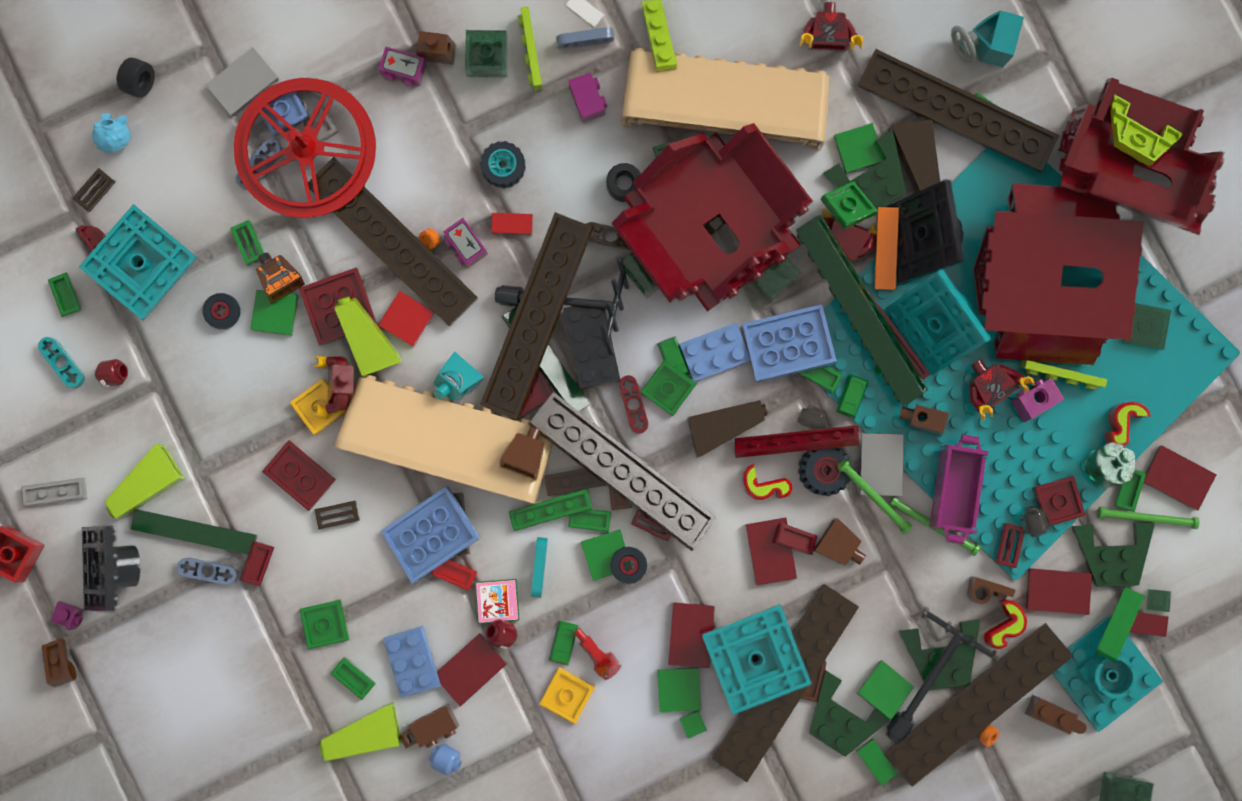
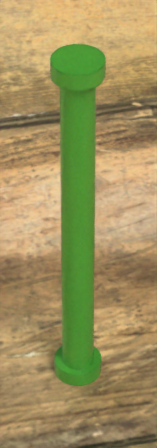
M846 459L839 463L837 469L841 472L843 471L900 527V531L903 534L910 531L912 525L901 518L849 466V462Z
M893 496L889 503L891 508L895 507L929 527L930 518L899 501L898 497ZM931 528L932 530L946 537L944 534V530ZM948 531V534L957 535L956 533H954V532H952V531ZM966 539L963 545L958 544L970 551V554L973 556L980 549V545L977 543L974 545Z
M1101 506L1097 510L1098 519L1107 517L1189 526L1192 529H1198L1200 523L1198 517H1192L1191 519L1109 510Z

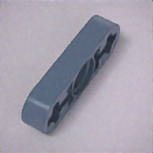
M610 27L564 33L556 36L558 49L604 44L615 40L614 30Z
M275 139L266 140L249 159L251 168L256 160L266 159L262 155L263 152L268 157H271L283 150L281 144ZM270 145L273 147L275 146V153L272 151L270 152V150L268 149ZM277 160L269 163L262 169L255 171V173L257 174L271 167ZM237 174V184L241 188L247 190L243 182L241 181L239 174Z
M183 558L177 564L178 573L184 577L223 585L233 584L238 579L237 569L229 565L195 558ZM189 562L190 566L198 567L197 571L188 570L186 572L183 565ZM206 565L211 566L213 569V574L210 577L203 575L202 570ZM228 570H230L229 573L233 575V577L229 578L228 581H226L225 576H217L218 572L225 573L228 572Z

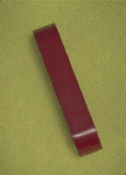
M630 375L624 376L619 382L623 403L631 430L640 434L648 428L647 415L637 380ZM629 379V382L634 383L631 386L632 393L636 391L637 395L625 398L624 394L629 393L628 389L623 388L622 385L625 384V380ZM637 399L640 403L637 410L629 409V400ZM642 411L643 415H639L640 421L645 422V425L642 426L641 430L633 426L636 423L635 416L631 418L630 414H637Z

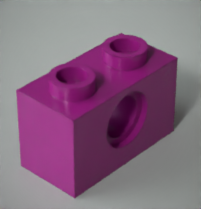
M1042 378L1034 383L1035 386L1029 392L1022 390L1015 394L1017 398L1012 400L1011 403L1023 422L1033 419L1065 400L1052 378L1044 381ZM1034 395L1039 398V403L1035 401Z

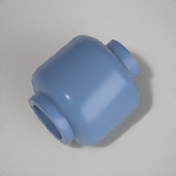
M446 744L436 746L429 757L431 767L446 776L450 775L453 771L457 772L462 763L459 760L460 752Z

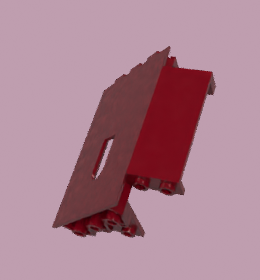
M1109 78L1106 79L1096 106L1086 104L1073 108L1071 121L1066 122L1065 133L1068 134V140L1064 139L1062 152L1065 153V158L1060 159L1059 171L1063 172L1060 186L1200 235L1202 222L1215 207L1214 199L1216 195L1210 193L1216 188L1217 176L1215 174L1224 163V158L1222 157L1225 152L1197 153L1189 150V147H1192L1196 140L1194 134L1197 128L1203 123L1204 116L1202 115L1204 110H1194L1123 85L1119 83L1118 79ZM1114 95L1131 103L1126 115L1127 117L1161 136L1162 130L1166 125L1183 133L1181 138L1150 167L1114 146L1110 103ZM1134 165L1166 176L1170 180L1171 186H1160L1133 176Z
M755 123L742 127L727 144L724 143L717 133H714L709 138L702 133L669 144L633 181L635 189L624 197L630 208L622 211L611 224L669 303L677 299L680 302L689 295H695L708 312L726 298L731 299L739 293L738 290L750 281L755 282L763 276L762 273L774 264L779 265L784 262L788 254L801 246L789 227L796 222L794 219L797 216L801 217L809 210L808 206L813 200ZM719 214L739 241V247L733 253L723 252L703 226Z
M1012 183L1007 198L1009 212H995L994 226L986 227L973 267L978 314L985 315V330L998 331L993 343L995 359L1094 365L1097 357H1100L1103 344H1106L1107 339L1131 340L1133 317L1136 311L1135 299L1139 283L1138 271L1142 254L1141 243L1144 221L1121 220L1120 214L1117 213L1116 205L1065 187ZM1063 265L1098 268L1103 275L1102 283L1096 288L1061 286Z

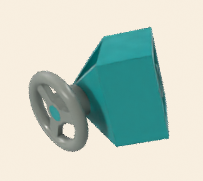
M1000 10L985 18L968 33L964 28L956 25L951 29L953 45L960 57L968 63L975 61L977 51L980 62L1003 68L1014 56L1024 17ZM957 32L960 33V39L957 37Z

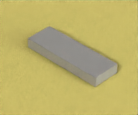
M85 478L21 486L23 507L87 498Z

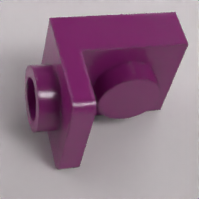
M58 601L50 621L65 626L67 630L77 629L83 621L82 613L84 609Z

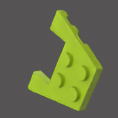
M1114 95L1110 103L1114 146L1150 167L1181 138L1183 133L1169 125H1166L1162 130L1161 136L1127 117L1126 115L1131 103Z

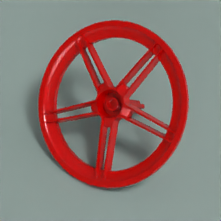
M316 78L285 80L260 93L242 114L234 138L235 165L246 189L268 209L295 218L320 217L335 212L347 205L360 193L367 183L376 158L375 132L364 107L344 88L329 81ZM295 92H316L322 94L306 127L301 132L290 125L269 106L276 99ZM327 96H329L330 98L316 128H311ZM334 100L342 104L354 118L360 134L361 147L317 140V136ZM263 109L269 110L291 131H287L286 134ZM261 114L289 142V145L251 168L248 157V140L251 128L258 115ZM325 147L352 150L360 152V155L324 152ZM286 155L287 159L254 175L255 171ZM316 156L358 159L357 167L348 182L334 194L320 200L314 158ZM294 160H299L308 202H293L282 199L265 189L258 179ZM309 166L311 168L316 200L314 202L311 200L305 167Z

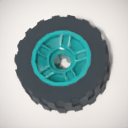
M497 141L494 144H490L481 155L480 166L483 176L495 187H512L523 178V173L526 169L523 153L515 144L508 143V141ZM501 161L507 164L506 167H500Z

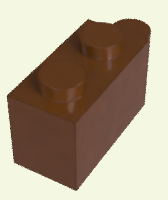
M1032 695L1025 712L1026 715L1068 734H1071L1072 731L1078 734L1086 732L1087 726L1084 722L1077 720V714Z
M448 703L409 724L410 729L399 736L405 748L411 747L416 743L419 748L423 746L429 748L438 743V738L444 736L446 739L456 734L455 730L459 727V724ZM413 733L415 740L411 741L408 734Z

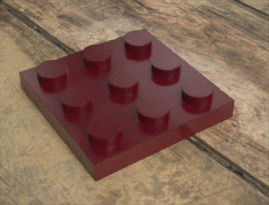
M357 267L299 288L319 346L346 337L334 308L338 304V300L348 296L350 299L356 298L377 324Z

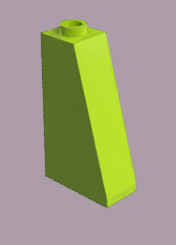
M349 296L338 300V304L334 308L361 375L365 376L400 363L401 355L356 298L350 299Z
M157 443L104 501L108 506L106 510L112 518L123 519L134 512L135 509L142 507L185 479L164 444Z
M390 702L324 737L321 740V744H319V752L321 756H324V761L399 746L402 740L399 736L400 730L395 703Z

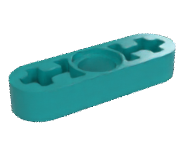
M51 337L42 338L38 343V349L63 383L72 388L82 386L85 380L84 374L58 340ZM47 342L51 344L53 343V345H51V348L54 352H57L56 354H53V352L50 350H46ZM60 357L66 359V365L63 368H58L56 364L57 359ZM69 371L72 375H77L75 378L77 382H70L72 378L69 373L63 374V372Z
M537 537L531 597H542L548 538Z

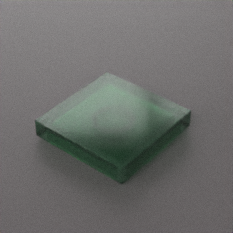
M1135 303L1136 311L1133 317L1131 340H1122V343L1164 350L1171 310Z

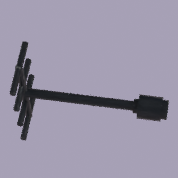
M620 257L617 258L620 271L618 283L616 279L611 280L615 294L613 301L567 297L564 305L608 310L607 326L605 327V324L601 323L600 328L609 354L613 353L610 342L612 328L614 332L619 331L615 319L617 308L619 307L621 311L624 310L621 299L623 285L626 290L629 289L626 271ZM506 285L497 287L495 290V302L504 306L518 307L524 292L523 288Z
M928 607L922 610L921 617L924 619L926 617L943 627L945 633L951 632L954 636L906 711H902V713L897 712L888 725L886 735L896 743L905 740L915 725L913 714L961 640L968 643L969 648L974 647L990 657L992 663H996L998 659L996 650L990 651L976 642L974 636L969 637L951 626L952 623L950 621L945 622L929 612Z

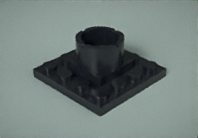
M942 180L885 206L899 208L896 267L898 284L912 282L965 261L962 247L964 231L962 230L961 221L957 218L951 180Z
M113 525L82 527L84 610L116 612L115 607L118 606V595L115 594V589L135 587L139 583L140 568L138 565L140 564L138 549L133 545L114 546L117 534L116 530L113 529Z

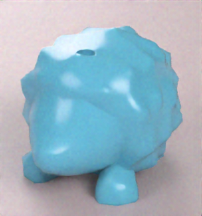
M110 113L101 114V120L93 124L94 129L92 132L93 143L98 149L111 153L123 150L125 146H128L131 136L126 124L128 122L126 116L110 119Z

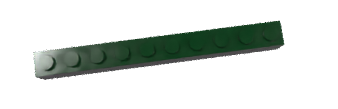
M816 216L797 228L798 240L808 249L809 258L817 264L820 276L824 280L826 279L831 294L839 300L840 309L845 315H848L851 320V327L861 336L862 345L866 350L869 349L872 354L873 363L881 369L886 384H890L894 390L893 395L895 399L904 406L924 395L928 388L823 216Z

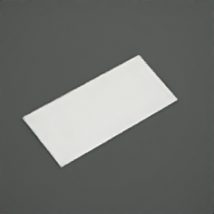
M569 0L566 3V6L593 27L604 16L586 0Z

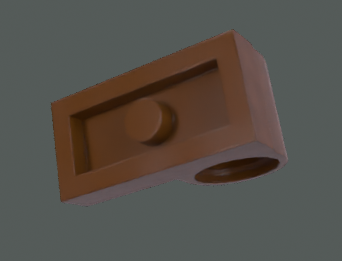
M971 576L967 595L971 601L984 604L991 599L993 592L995 597L1006 600L1007 596L1014 597L1016 589ZM978 588L983 590V596L980 599H977L975 596Z
M60 638L41 645L46 683L50 686L58 687L76 680L77 673L74 665L67 658L65 641Z

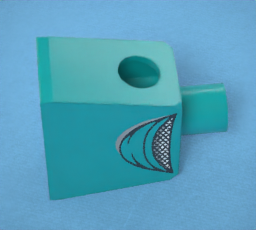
M453 352L433 382L437 387L434 390V395L439 400H443L447 396L452 401H457L475 390L484 377L458 353Z

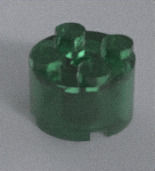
M1106 444L1093 450L1086 457L1085 471L1096 486L1101 488L1114 487L1131 480L1135 472V454L1132 450L1127 449L1121 444Z

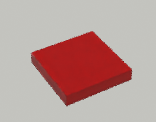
M399 291L378 326L414 347L435 312Z

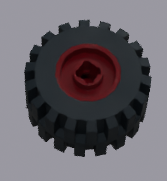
M841 448L807 451L801 456L802 460H799L798 464L800 465L798 469L800 481L803 482L806 489L814 494L823 496L838 494L851 481L843 471L841 472L837 469L841 461L846 459L849 462L848 458L850 457L848 454H845Z

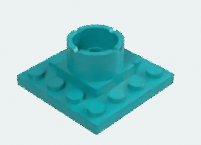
M133 204L81 263L79 268L144 321L198 257Z
M942 269L885 308L931 375H934L991 339L975 317L971 303L968 302V299L962 293L956 290Z
M780 604L702 634L733 715L811 684ZM757 654V655H758V659L755 660V661H752V660H751L752 655Z
M1112 615L1105 617L1067 648L1074 656L1052 673L1097 732L1103 730L1164 682L1129 636H1127L1115 663L1095 653Z

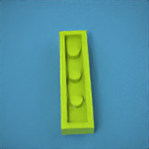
M662 0L642 1L641 8L656 71L677 69Z
M521 7L522 15H518L519 26L524 27L525 34H521L523 47L527 46L528 53L524 54L526 66L531 67V73H528L529 85H534L535 91H541L543 89L529 7Z
M1022 360L1020 368L1026 369V374L1038 376V373L1046 374L1045 378L1047 379L1052 378L1058 381L1059 377L1066 379L1065 383L1077 386L1078 382L1086 384L1085 388L1098 390V387L1106 388L1107 379L1028 360Z

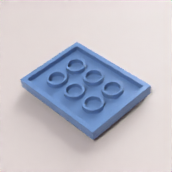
M822 304L742 324L756 383L837 364Z
M449 486L444 487L381 530L382 535L412 584L481 539Z

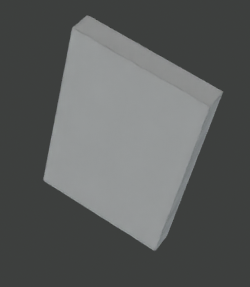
M252 47L209 81L206 86L233 117L260 93L276 83L279 78Z
M297 92L310 118L319 100L314 92ZM323 106L311 127L313 129L316 128L324 111ZM328 115L317 136L318 141H325L338 133ZM309 119L294 128L299 132L303 131Z
M861 433V478L878 495L902 496L904 434ZM860 488V495H867V494Z

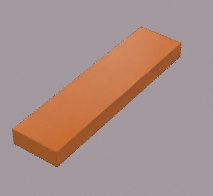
M878 207L874 289L896 290L899 208Z

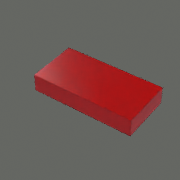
M492 213V234L532 235L533 214Z
M448 560L432 571L431 575L470 591L477 571Z

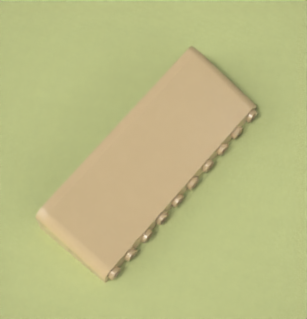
M636 48L635 51L630 52L621 126L631 127L632 123L638 122V126H641L643 123L735 135L742 127L755 123L766 139L802 143V146H806L809 143L811 145L810 150L820 151L825 143L830 76L826 75L824 71L806 72V69L803 68L789 70L784 66H775L773 68L766 67L763 63L749 65L744 61H735L733 63L726 62L722 58L709 60L704 56H695L693 58L687 57V55L682 53H676L677 69L657 72L652 52H647V50L642 48Z
M365 375L364 377H359L334 447L526 502L537 503L553 447L550 441L540 434L538 440L545 443L537 481L500 467V459L517 433L527 435L530 428L528 425L529 420L521 419V422H518L504 414L501 416L494 415V410L483 407L481 411L476 410L473 404L466 402L458 405L448 397L439 400L434 398V393L423 391L422 394L416 393L415 388L403 385V389L395 387V382L384 380L383 383L377 382L374 376Z

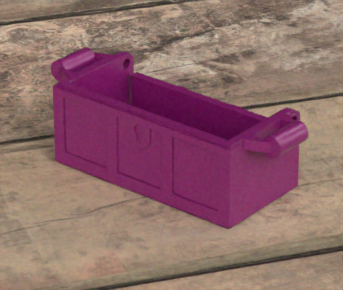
M962 434L956 446L949 444L941 446L929 527L944 530L946 542L963 545L968 534H977V530L972 528H976L986 462V458L983 457L988 456L989 451L981 450L979 437ZM961 443L977 445V448L961 447ZM948 531L964 533V536L948 534Z

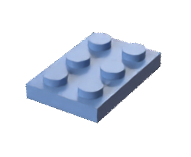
M737 323L679 344L690 375L695 382L751 361Z
M423 626L383 638L401 698L441 686Z

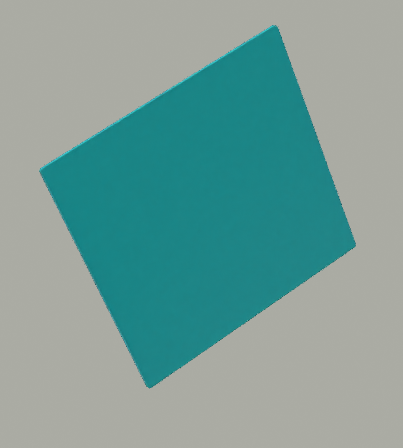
M988 148L951 183L957 218L961 221L962 230L964 231L962 247L965 261L942 269L956 290L962 293L968 299V302L971 303L974 315L983 328L985 315L978 314L973 267L986 227L994 226L996 211L1009 212L1007 198L1012 183L1062 187L1060 186L1062 176L1048 162H1046L1042 172L1039 173ZM1141 255L1138 271L1139 283L1135 299L1136 311L1133 317L1131 340L1107 339L1106 344H1103L1101 348V355L1097 357L1094 365L1032 361L1107 379L1106 388L1098 387V390L1085 388L1086 384L1078 382V386L1065 383L1066 379L1058 377V381H1053L1065 400L1031 420L1023 422L1011 403L1012 400L1017 398L1015 394L1023 390L1022 385H1019L1020 388L992 407V417L990 414L984 413V421L980 419V412H977L969 402V381L977 376L971 365L979 359L982 360L987 368L994 364L1004 365L1019 372L1024 377H1031L1034 383L1042 378L1044 381L1049 380L1045 378L1046 374L1038 373V376L1026 374V369L1020 368L1022 360L995 359L993 343L998 331L985 330L991 338L989 341L934 375L930 374L923 382L928 391L903 406L901 402L895 399L893 395L894 390L890 384L888 385L882 377L883 372L875 374V364L872 361L869 349L866 350L862 345L861 336L851 327V320L840 309V302L837 297L823 310L837 364L829 365L828 367L843 376L834 393L822 387L820 388L838 405L849 374L868 380L869 382L856 418L851 419L865 433L904 434L903 471L932 500L941 446L948 444L956 446L962 434L979 437L981 450L989 451L988 456L983 457L986 458L980 506L976 528H972L977 530V534H968V536L980 545V548L995 562L1003 524L1008 523L1026 528L1017 568L997 564L1012 580H1018L1078 519L1044 527L1032 487L1074 476L1084 511H1086L1125 471V468L1129 467L1239 356L1240 351ZM874 259L859 274V277L906 340L885 308L935 273L906 284H898L896 274V290L874 289ZM1063 265L1061 286L1096 288L1102 283L1103 275L1098 268ZM1028 383L1025 385L1029 390L1033 389L1032 384ZM1034 395L1035 401L1039 403V398ZM1127 402L1143 404L1150 411L1151 417H1130L1129 444L1122 448H1111L1105 441V433L1113 431L1108 423V415L1111 408L1117 404ZM916 405H921L948 412L949 416L943 435L940 437L911 428L910 421L899 419L902 407L914 410ZM923 415L917 417L921 422L926 421ZM961 443V447L977 448V445ZM1009 528L1008 535H1007V539H1006V544H1005V548H1004V552H1003L1002 561H1004V557H1005V552H1006V548H1007V544H1008V539H1009V535H1010V530H1011L1010 528ZM1016 530L1014 536L1013 546L1009 558L1010 563H1012L1013 554L1019 532L1018 530Z

